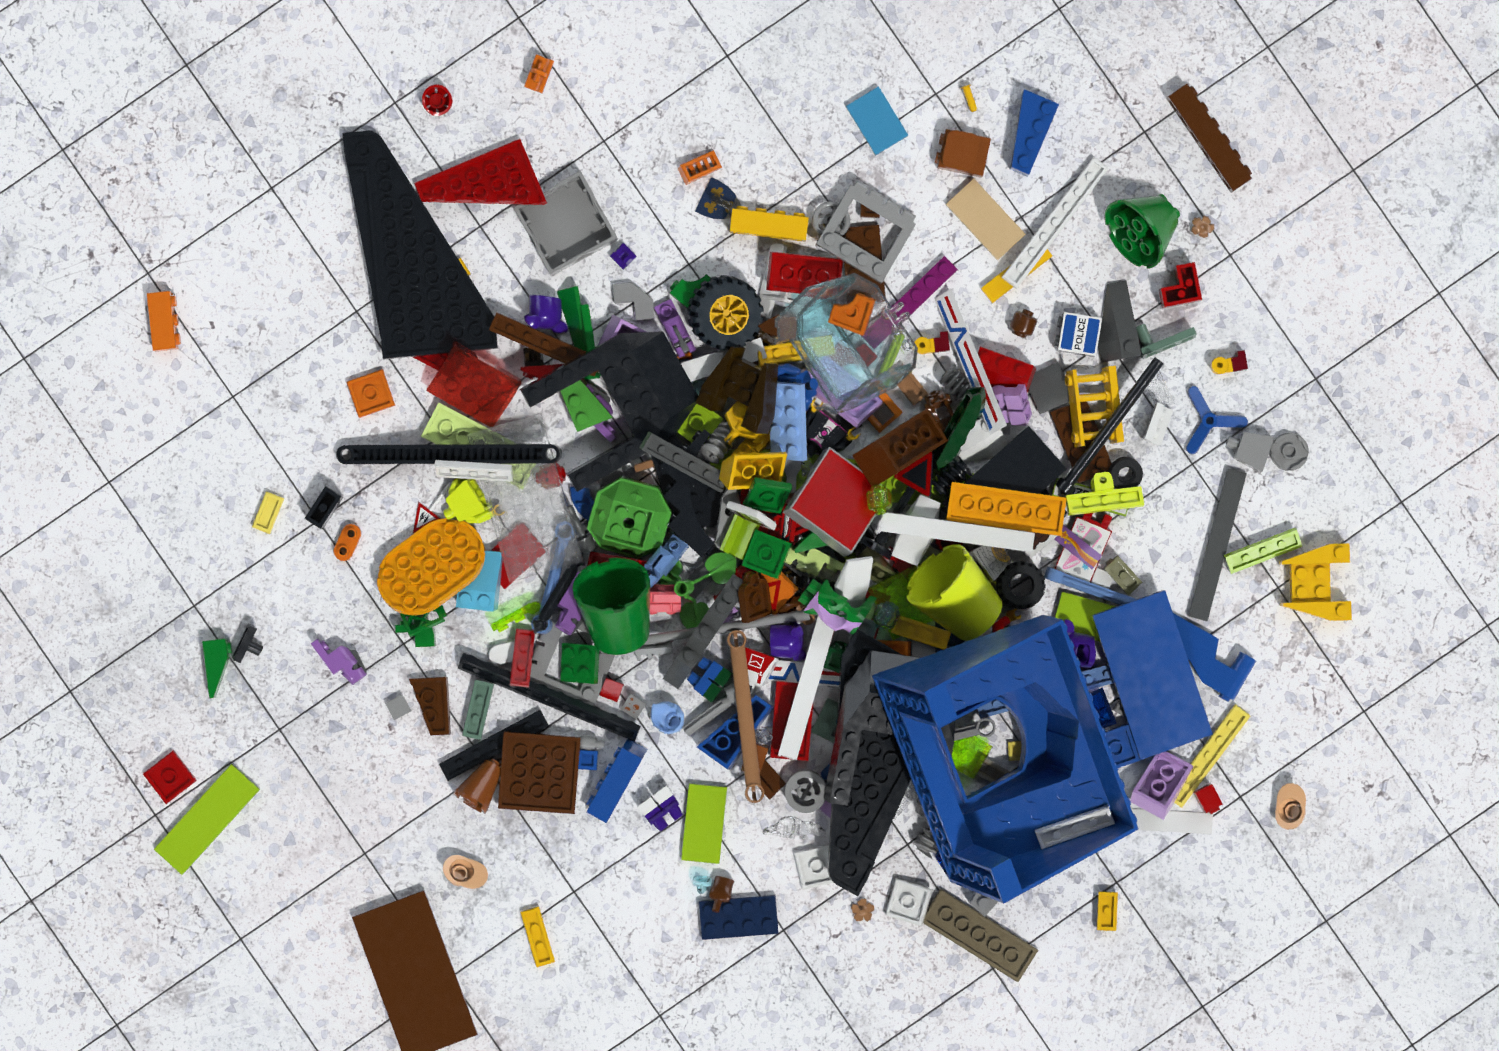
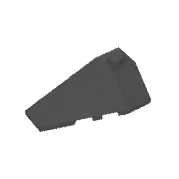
M1127 281L1107 284L1098 341L1101 363L1141 356Z

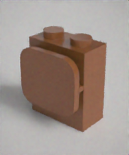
M946 129L944 134L941 133L939 145H942L941 152H937L935 163L938 164L937 169L982 178L991 138Z

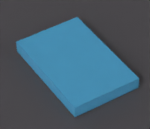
M879 86L846 106L875 156L908 136Z

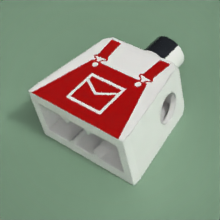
M745 646L750 694H752L756 684L761 686L766 684L779 658Z

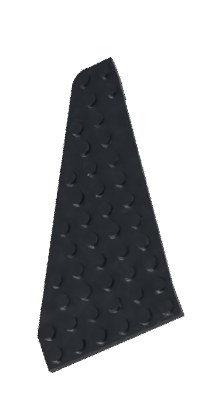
M373 131L342 133L344 154L381 337L383 360L498 349L497 333L489 330L494 315L382 137Z
M859 629L851 636L841 654L837 724L845 684L856 673V669L864 662L869 651L900 654ZM862 730L848 806L831 804L828 875L833 883L857 897L868 880L875 864V859L911 781L900 748L893 734Z

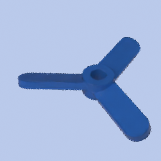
M1192 386L1188 389V395L1201 417V424L1186 447L1189 454L1193 455L1198 452L1213 427L1243 428L1247 426L1248 420L1245 416L1213 414L1198 387ZM1208 417L1212 418V424H1207L1206 419Z

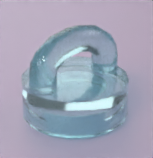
M696 875L693 877L692 884L697 886L699 894H703L707 886L712 885V878Z

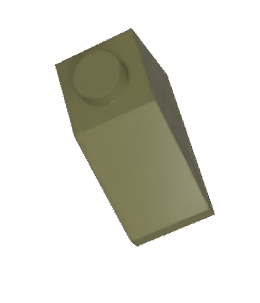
M866 547L856 557H873L871 580L885 588L900 576L879 553L869 547Z

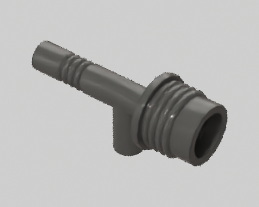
M573 505L567 506L565 509L579 536L575 539V543L581 549L582 554L595 550L596 545L592 535L585 533L589 521L586 520L581 524Z

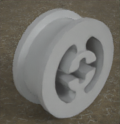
M797 771L786 782V800L798 812H814L825 802L826 783L815 771ZM801 778H811L820 787V793L816 794L813 785L810 786L809 791L811 794H806L804 797V801L815 800L810 805H802L796 802L792 796V790L797 789V794L801 798L803 794L801 789H806L808 786V782L797 783Z

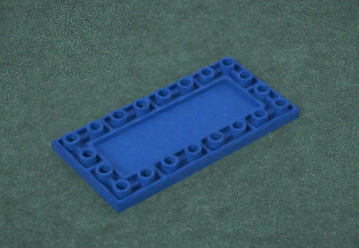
M1165 590L1092 615L1140 760L1213 735Z

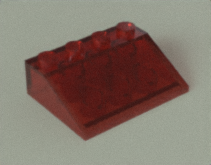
M454 341L426 391L493 428L520 387L521 379Z

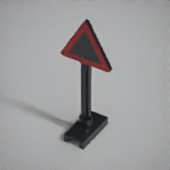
M932 452L894 475V478L906 484L907 488L892 513L901 514L914 491H918L929 498L931 497L934 459ZM881 531L875 539L863 535L859 541L889 560L892 557V551L884 546L890 532Z

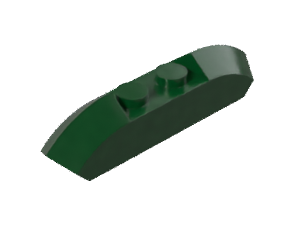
M974 386L967 389L943 432L948 441L932 452L934 454L933 463L937 471L951 464L962 451L960 448L965 444L967 435L974 428L976 419L980 418L983 413L986 401L984 387Z

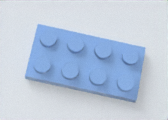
M777 382L775 416L770 427L771 452H786V460H807L805 384Z

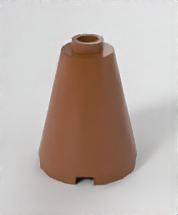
M494 759L490 761L485 760L453 794L458 799L460 796L463 797V803L486 814L500 778L501 764Z

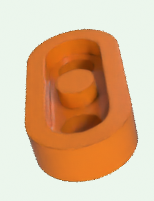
M349 524L343 528L334 548V555L337 559L347 561L353 556L362 534L361 529L357 525ZM353 530L355 535L349 537L348 531ZM343 547L347 550L345 555L340 553V549Z

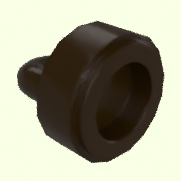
M791 569L786 570L784 574L798 587L801 577L797 576Z

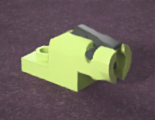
M792 545L784 563L800 577L804 572L818 576L824 563L828 564L826 568L835 573L838 570L842 571L845 565L817 549H811L808 553L805 551L795 553Z

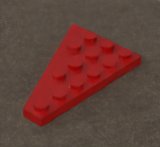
M521 139L414 183L422 202L547 204Z

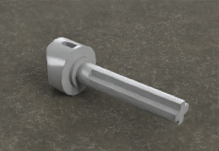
M734 681L724 688L726 696L682 727L688 736L732 704L736 706Z

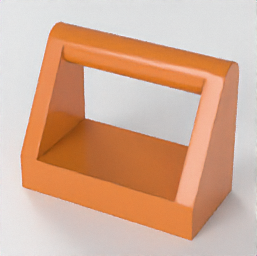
M877 384L870 391L875 393L894 415L884 425L873 414L867 419L880 433L903 412Z

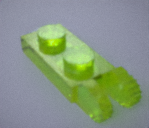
M537 601L529 603L492 623L490 626L493 631L498 630L500 633L509 628V623L515 621L517 624L526 619V614H536V612L540 611L541 604Z

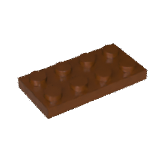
M879 225L849 227L842 237L882 261ZM844 262L847 303L853 301L858 292L876 299L875 302H886L884 281L880 284Z
M1080 402L1081 414L1092 413L1088 402ZM1070 405L1050 412L1070 465L1073 468L1093 440H1084L1085 446L1074 447V443L1071 440L1073 430ZM1095 420L1082 421L1083 433L1099 431ZM1103 445L1077 480L1078 483L1093 478L1096 473L1108 472L1112 462L1105 445Z

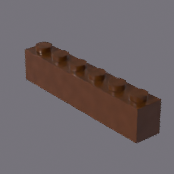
M1185 84L1166 99L1230 193H1232L1252 179L1250 176L1252 172L1247 165L1243 166L1239 160L1241 156L1236 149L1232 150L1227 135L1219 131L1218 127L1220 126L1216 119L1208 115L1207 112L1209 110L1203 101L1200 103L1196 97L1198 93L1195 88Z

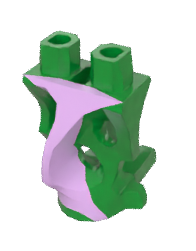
M813 579L798 601L806 606L803 610L804 613L818 615L834 631L843 629L853 635L870 612L877 598L869 596L860 607L853 608L847 602L848 598L833 591L828 580L820 584ZM837 610L843 611L845 615L837 613Z

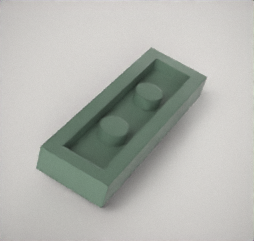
M475 679L462 736L478 740L482 739L494 688L493 683Z

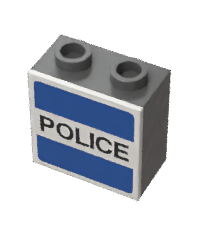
M1064 312L1062 316L1058 317L1057 327L1060 328L1059 335L1055 336L1054 341L1057 351L1095 357L1102 318Z

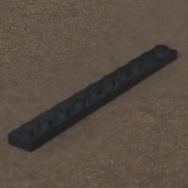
M465 653L462 654L458 669L634 742L637 738L641 726L633 721L620 718L616 714L608 713L597 706H591L580 699H574L563 692L555 691L531 680L529 688L511 686V671L499 668L490 662L482 661L473 655Z

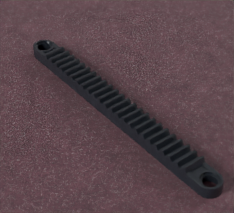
M555 444L343 445L338 448L336 457L342 464H435V460L493 464L557 463L561 459L562 450ZM550 448L555 449L557 453L554 459H549L547 456V451ZM345 449L351 452L349 460H345L342 457V452Z

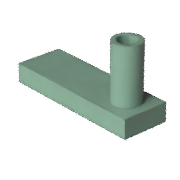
M1146 324L1136 327L1139 340L1143 346L1140 349L1142 359L1192 340L1197 335L1195 328L1192 327L1153 343Z

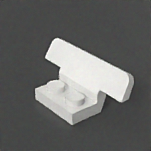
M772 244L769 254L770 252L786 253L788 245ZM768 255L759 296L762 300L760 305L764 308L761 316L771 319L775 301L801 307L804 294L766 290L769 265Z

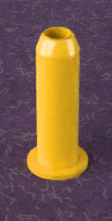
M971 84L961 87L960 89H963L970 111H977L970 88Z

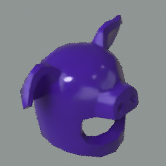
M529 295V314L524 316L527 325L533 329H551L554 333L558 334L568 332L567 324L561 321V299L542 295Z
M1065 619L1064 622L1068 628L1067 633L1074 644L1073 650L1080 661V667L1091 668L1096 659L1095 636L1074 632L1073 622Z
M791 622L790 625H770L771 656L793 658V661L796 662L806 658V653L802 649L804 632L800 624Z

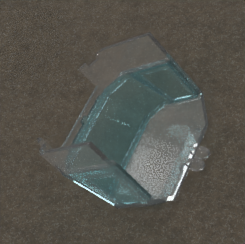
M856 273L806 287L775 318L777 337H775L774 345L787 341L792 343L829 401L817 406L815 409L820 411L826 410L835 415L854 409L894 389L916 368L918 347L902 324L910 317V313L904 312L898 317L896 312L904 307L903 302H899L891 307L877 284ZM858 292L876 299L865 335L863 336L828 322L833 305L835 303H850Z

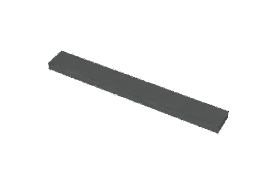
M1227 469L1189 617L1208 621L1247 473Z

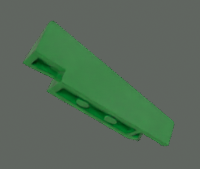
M578 286L557 291L558 298L562 302V310L573 345L586 352L595 347L589 304L581 305ZM598 372L595 377L591 375L584 377L585 380L600 378Z

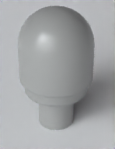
M591 735L580 736V749L595 751V748L604 749L605 742L596 740L597 737Z

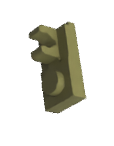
M1118 555L1114 559L1110 558L1105 563L1104 570L1128 596L1143 583Z

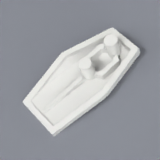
M919 495L905 515L938 519L941 503ZM897 534L891 556L918 566L933 538Z
M872 556L848 559L834 585L835 592L848 598L847 602L853 608L862 605L868 591L873 564ZM837 610L839 614H844L843 611Z

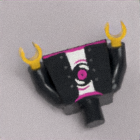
M816 397L806 412L807 457L812 458L816 452L821 454L828 447H831L836 452H841L852 443V440L859 438L861 435L859 433L857 436H853L852 431L856 427L847 432L821 411L823 401L820 406H816L814 404Z

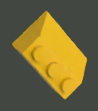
M787 453L732 454L722 461L719 479L728 490L750 489L755 477L782 482Z

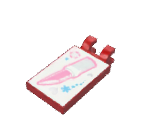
M1093 513L1083 514L1082 518L1076 516L1071 531L1102 555L1112 531L1107 529L1112 516L1104 514L1101 523L1091 519ZM1063 547L1054 569L1091 582L1098 563L1093 569H1090Z

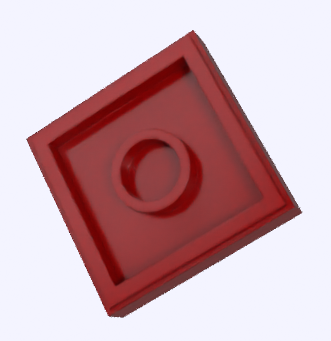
M174 750L143 773L165 804H168L197 781Z

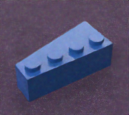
M1025 89L1023 90L1010 170L1026 177L1029 176L1059 106L1058 103Z
M757 695L751 699L755 733L774 708ZM737 712L697 746L699 750L728 770L732 768L742 753Z
M629 739L626 740L622 748L618 746L613 755L616 758L614 763H609L604 771L607 776L604 780H599L595 788L598 790L595 796L591 795L586 804L589 806L587 813L605 823L608 822L646 754L647 748Z

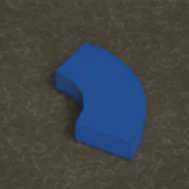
M570 487L571 498L575 508L589 521L594 504L590 488H583L577 492L573 487Z

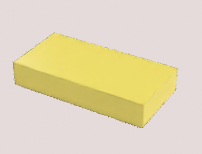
M266 491L252 527L271 534L284 498Z

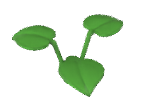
M723 552L711 555L705 562V567L709 573L693 581L688 579L681 581L679 575L682 573L683 567L679 560L666 577L663 575L658 581L661 585H675L674 591L678 596H684L685 599L692 601L685 603L681 607V612H679L681 622L687 629L697 627L709 610L705 602L696 603V600L689 596L694 590V584L711 575L714 582L726 584L736 572L737 560L733 555Z

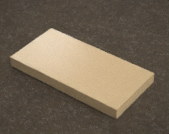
M972 179L946 203V206L997 261L1026 235L975 179Z

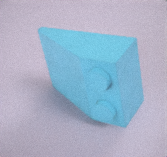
M485 550V561L480 574L472 583L457 593L456 607L491 612L498 609L503 552Z

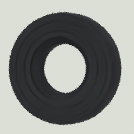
M1131 457L1116 459L1108 470L1116 489L1138 487L1143 478L1141 465ZM1124 467H1129L1132 470V476L1127 481H1122L1119 478V472Z

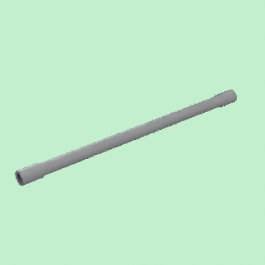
M804 609L800 611L795 610L789 613L765 616L750 623H742V620L726 622L722 624L716 634L787 622L810 620V615L804 613ZM697 627L651 634L644 645L690 638Z

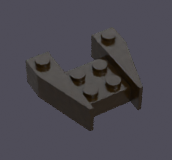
M732 346L702 385L696 404L710 411H723L727 398L730 397L748 406L741 424L742 427L755 434H768L775 416L779 364L764 363L763 367H760L742 358L745 347Z

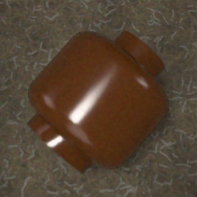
M1023 309L1022 312L1016 311L1009 325L1012 333L1022 338L1031 336L1038 322L1033 317L1034 313Z

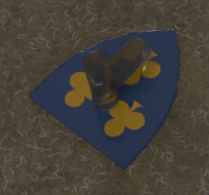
M711 177L695 212L712 219H729L732 216V208L736 209L741 204L735 193L727 185Z

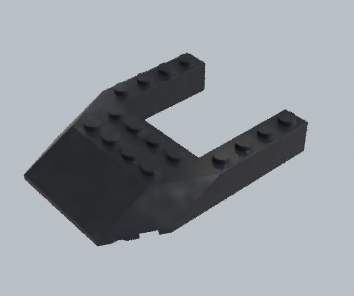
M663 331L619 333L519 389L527 405L531 408L597 371L632 434L630 438L566 473L575 491H580L646 454L639 447L649 431L664 440L674 436L695 407L698 394Z
M870 650L864 662L856 669V673L845 684L824 793V799L828 803L848 806L862 730L894 735L872 675L903 665L920 657ZM955 721L941 728L951 757L954 746ZM917 798L915 812L925 817L920 801Z

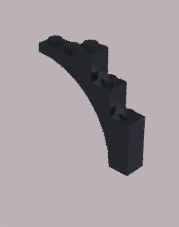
M705 429L702 432L698 430L692 437L694 441L689 446L685 444L682 449L697 457L701 446L709 438L710 433ZM660 460L662 463L660 467L676 481L675 484L671 482L664 490L666 493L664 497L680 511L679 514L675 512L670 517L668 527L698 555L703 557L715 543L704 532L697 520L690 492L691 476Z

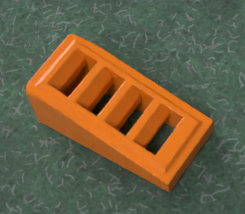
M713 150L681 164L678 167V171L685 185H688L721 169L722 166ZM707 158H710L714 167H710ZM701 161H703V164L706 168L705 171L700 163ZM693 165H696V167H697V169H698V171H699L698 174L696 173V171H695ZM686 168L689 169V171H690V173H691V175H692L691 177H690V175H689V173H688V171H687Z

